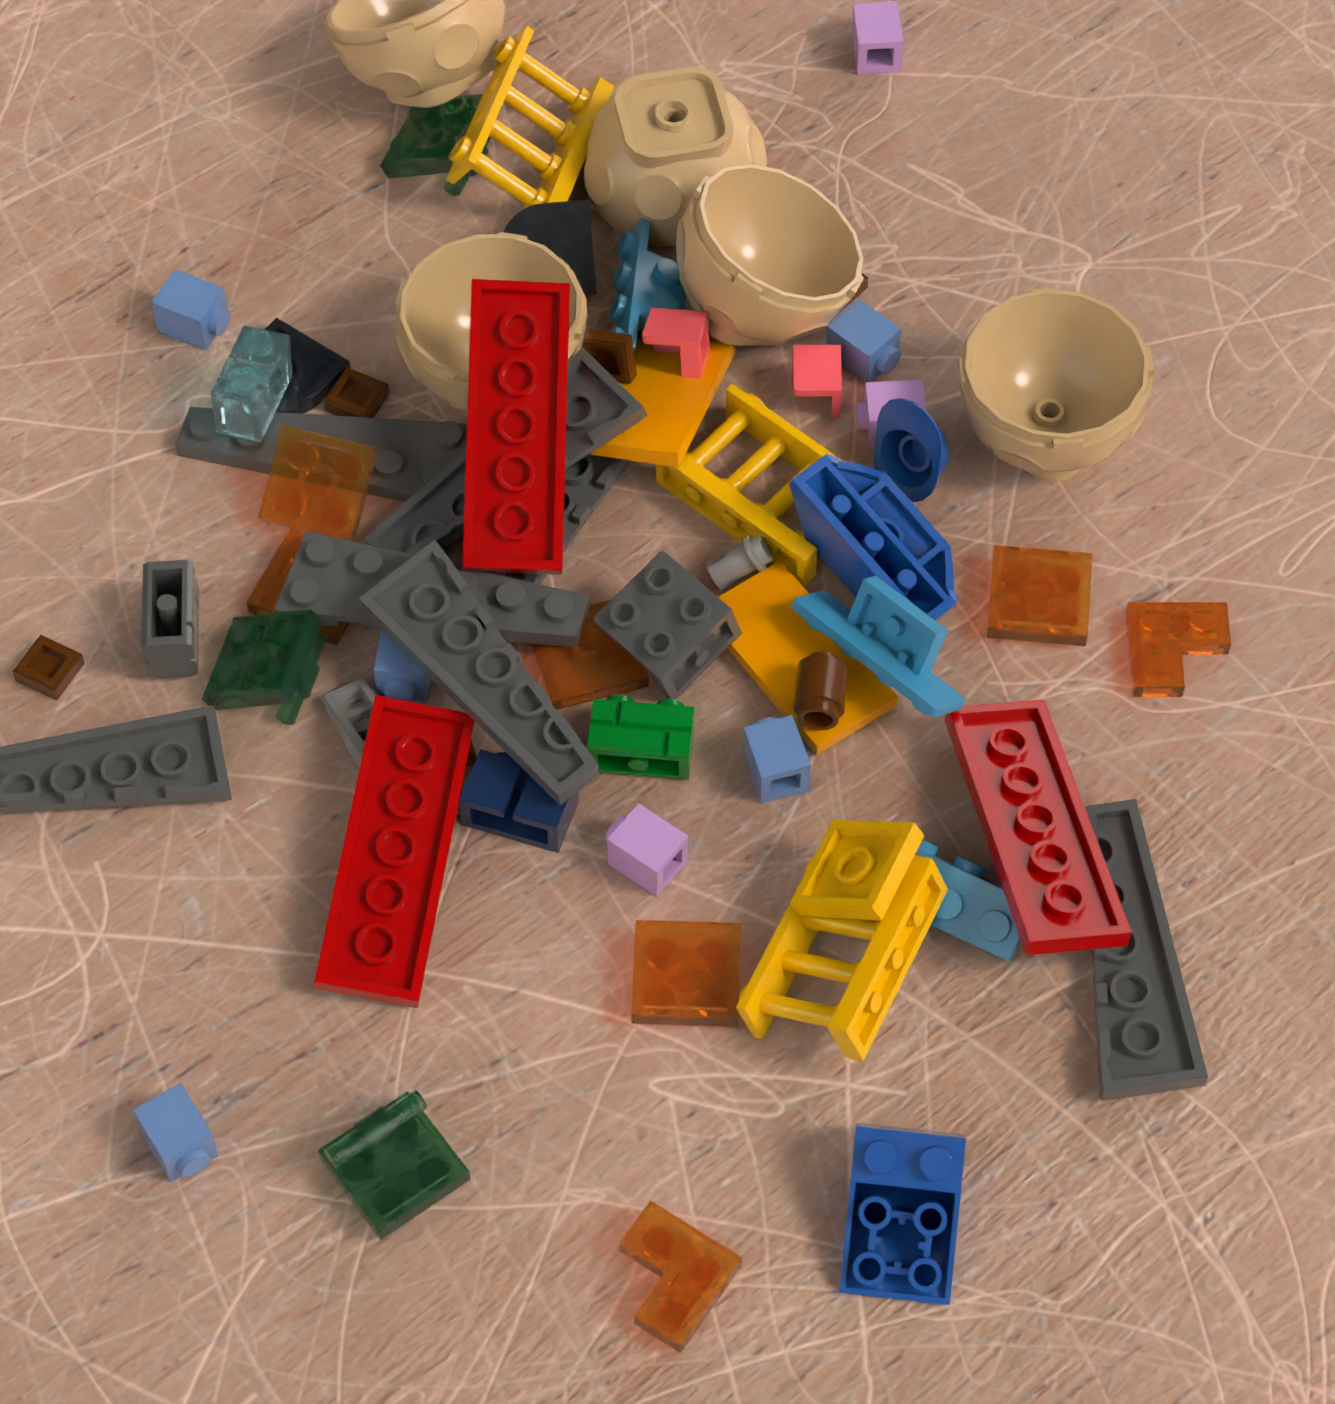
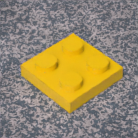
M832 820L789 904L800 916L882 921L925 835L914 822Z

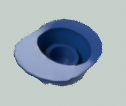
M891 399L881 407L877 418L873 466L874 469L887 473L912 503L923 501L933 493L939 476L944 472L949 462V445L934 419L924 408L914 401L907 399Z

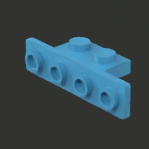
M644 218L639 220L632 232L626 230L619 241L616 256L621 258V263L616 270L612 282V287L617 289V295L612 302L608 314V320L613 321V327L610 332L631 334L634 349L636 347L637 331L644 330L651 307L685 310L686 293L680 282L678 263L647 251L650 221Z
M877 576L863 579L851 611L825 591H818L794 598L791 609L802 616L809 627L824 633L840 646L841 651L845 655L860 661L876 674L880 682L895 688L908 698L919 712L936 718L962 709L966 699L931 672L949 630Z
M923 839L915 855L933 858L948 888L931 925L1004 960L1012 961L1021 940L1002 885L982 877L986 868L971 860L957 855L955 862L952 863L937 856L936 853L939 846Z

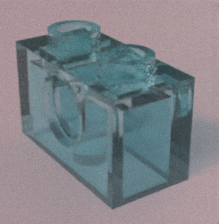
M243 326L211 391L215 432L258 442L262 441L293 376L289 335Z

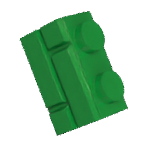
M612 695L607 697L606 700L593 699L587 750L597 762L599 773L689 780L695 730V707L685 706L682 702L675 699H662L656 704L635 702L632 698L624 695Z

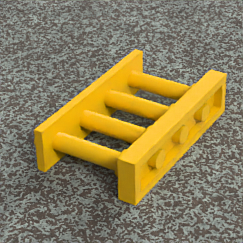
M526 26L514 38L509 35L506 36L497 47L493 58L498 62L466 135L458 140L449 155V160L453 164L446 178L447 181L454 185L473 169L525 205L524 209L535 204L568 201L587 155L588 139L594 124L593 121L610 100L615 88L611 83L599 77L588 88L585 89L581 86L577 89L528 55L525 51L535 31L529 26ZM517 70L566 102L567 109L571 111L568 119L563 122L512 87L511 83ZM505 103L553 136V143L557 145L554 153L548 155L498 121L496 118L502 104ZM488 136L538 169L539 176L543 178L540 186L536 189L532 188L482 154Z
M732 383L726 389L727 419L691 453L686 452L679 468L656 465V482L743 544V537L747 535L751 538L760 535L772 555L773 560L769 564L773 565L781 560L802 586L805 587L816 576L817 548L805 539L803 530L801 532L793 531L777 520L794 504L789 486L791 480L765 505H756L742 495L741 492L779 456L800 470L793 477L795 478L825 454L835 455L768 409L759 397L752 393H745ZM743 430L764 444L727 479L718 478L704 468Z
M914 856L882 921L800 916L789 904L749 983L741 990L736 1006L738 1013L753 1037L763 1039L775 1016L828 1028L845 1058L863 1062L948 891L933 858ZM810 859L809 862L807 863V866H806V868H805V872H806V870H807V868H808V866H809V864H810V862H811L812 859ZM818 931L870 941L862 959L857 961V963L807 953ZM797 973L849 984L840 1003H837L834 1007L785 996Z

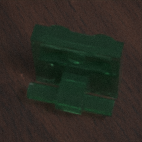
M483 94L459 95L444 104L433 107L421 108L412 106L407 119L397 136L391 141L390 148L379 165L387 177L399 178L449 173L453 164L449 160V155L458 140L466 135ZM489 136L482 150V154L485 156L489 152L487 148L491 140ZM471 169L454 185L446 181L444 185L445 191L452 196H459L469 178L475 176L477 172Z
M312 609L234 617L202 700L208 706L214 705L215 710L280 704L276 714L277 720L287 725L295 724L303 700L311 696L320 671L317 662L326 638L318 633L322 620Z
M417 1090L412 1093L407 1091L386 1106H380L353 1124L351 1129L318 1150L321 1162L380 1240L471 1180L468 1168L425 1114L424 1110L428 1107Z

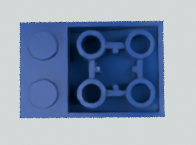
M856 1123L839 1293L950 1305L966 1148L965 1134Z

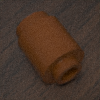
M823 651L812 653L810 656L801 659L797 665L794 711L798 715V722L808 729H832L838 724V719L844 714L848 668L842 660L832 653Z

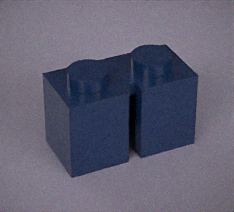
M480 749L459 803L463 826L559 853L578 806L579 798L578 792H576L562 805H559L506 752L492 753Z

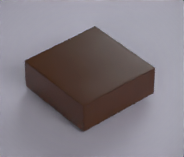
M587 329L584 333L583 349L616 381L631 384L637 376L632 335Z
M347 367L325 398V411L336 416L374 418L390 394L389 385Z
M40 634L13 670L15 681L52 699L58 700L85 663L81 653Z

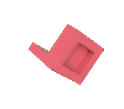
M651 307L642 332L643 343L652 344L653 350L656 352L680 353L682 377L701 378L710 352L708 311Z
M793 345L792 389H794V395L830 397L831 417H840L841 345Z

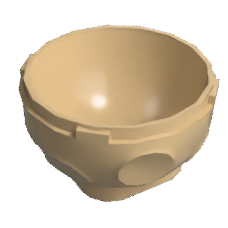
M336 0L329 13L326 14L323 26L346 69L367 86L385 91L388 100L394 104L427 108L444 104L454 99L495 69L498 61L493 56L499 46L506 5L504 0Z
M682 67L639 74L627 78L619 85L616 94L595 117L588 139L584 166L585 189L598 213L606 222L613 226L614 232L623 235L626 230L632 232L639 220L644 218L650 221L648 244L657 247H676L678 223L685 213L690 198L706 175L710 177L721 169L732 166L753 164L766 167V149L762 135L748 114L747 109L734 95L723 90L721 81L713 72L700 67Z
M745 164L723 168L710 177L706 175L690 198L685 213L678 223L676 253L680 282L693 310L708 311L709 335L724 344L735 346L786 344L787 341L826 328L829 322L853 298L865 278L861 276L863 255L857 234L840 209L812 185L779 169Z
M499 232L498 234H476L444 244L419 262L407 281L402 280L395 301V338L403 359L415 380L421 382L433 393L449 403L450 407L460 409L466 417L472 279L570 283L568 360L582 349L588 317L585 294L569 265L545 245L530 241L527 236Z
M1059 288L1030 289L1029 293L1011 296L986 312L978 320L963 343L958 361L962 403L977 437L1001 460L1025 470L1035 478L1049 482L1068 480L1082 468H1089L1109 458L1135 434L1146 414L1155 372L1151 347H1146L1138 329L1116 308L1084 293L1061 291Z

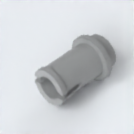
M747 535L743 537V544L713 560L707 561L706 564L718 588L723 589L726 585L756 569L760 572L766 570V564L773 559L768 546L760 535L753 538Z

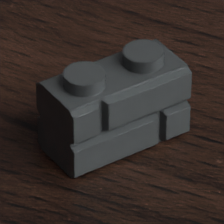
M155 561L143 564L141 650L149 677H183L198 674L199 587L193 561Z

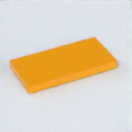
M641 334L634 349L637 376L631 384H620L644 407L647 416L591 452L590 455L679 468L736 353V346L724 344L709 335L710 352L701 378L682 377L680 353L656 352L653 350L652 344L643 343Z
M779 560L767 567L766 570L757 573L718 596L720 600L732 609L742 632L727 649L784 717L793 715L800 736L812 751L819 755L897 707L898 696L891 687L880 682L873 671L860 661L845 655L838 644L824 633L809 627L805 619L791 609L794 598L807 595L809 592L783 562ZM820 651L834 654L848 668L844 714L838 719V724L829 730H812L802 726L798 722V715L794 711L797 665L801 659Z

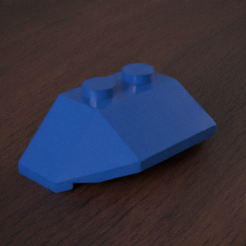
M825 454L791 480L789 486L805 539L817 548V554L855 597L858 594L863 579L877 576L935 621L957 603L956 591H954L951 546L887 473L857 463L840 461L838 457Z

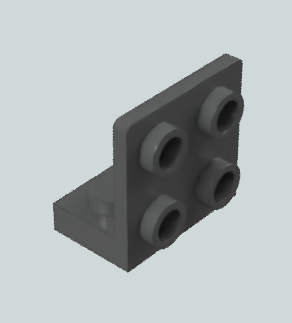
M664 551L659 552L594 616L596 625L649 671L658 691L667 699L675 700L742 634L732 609Z

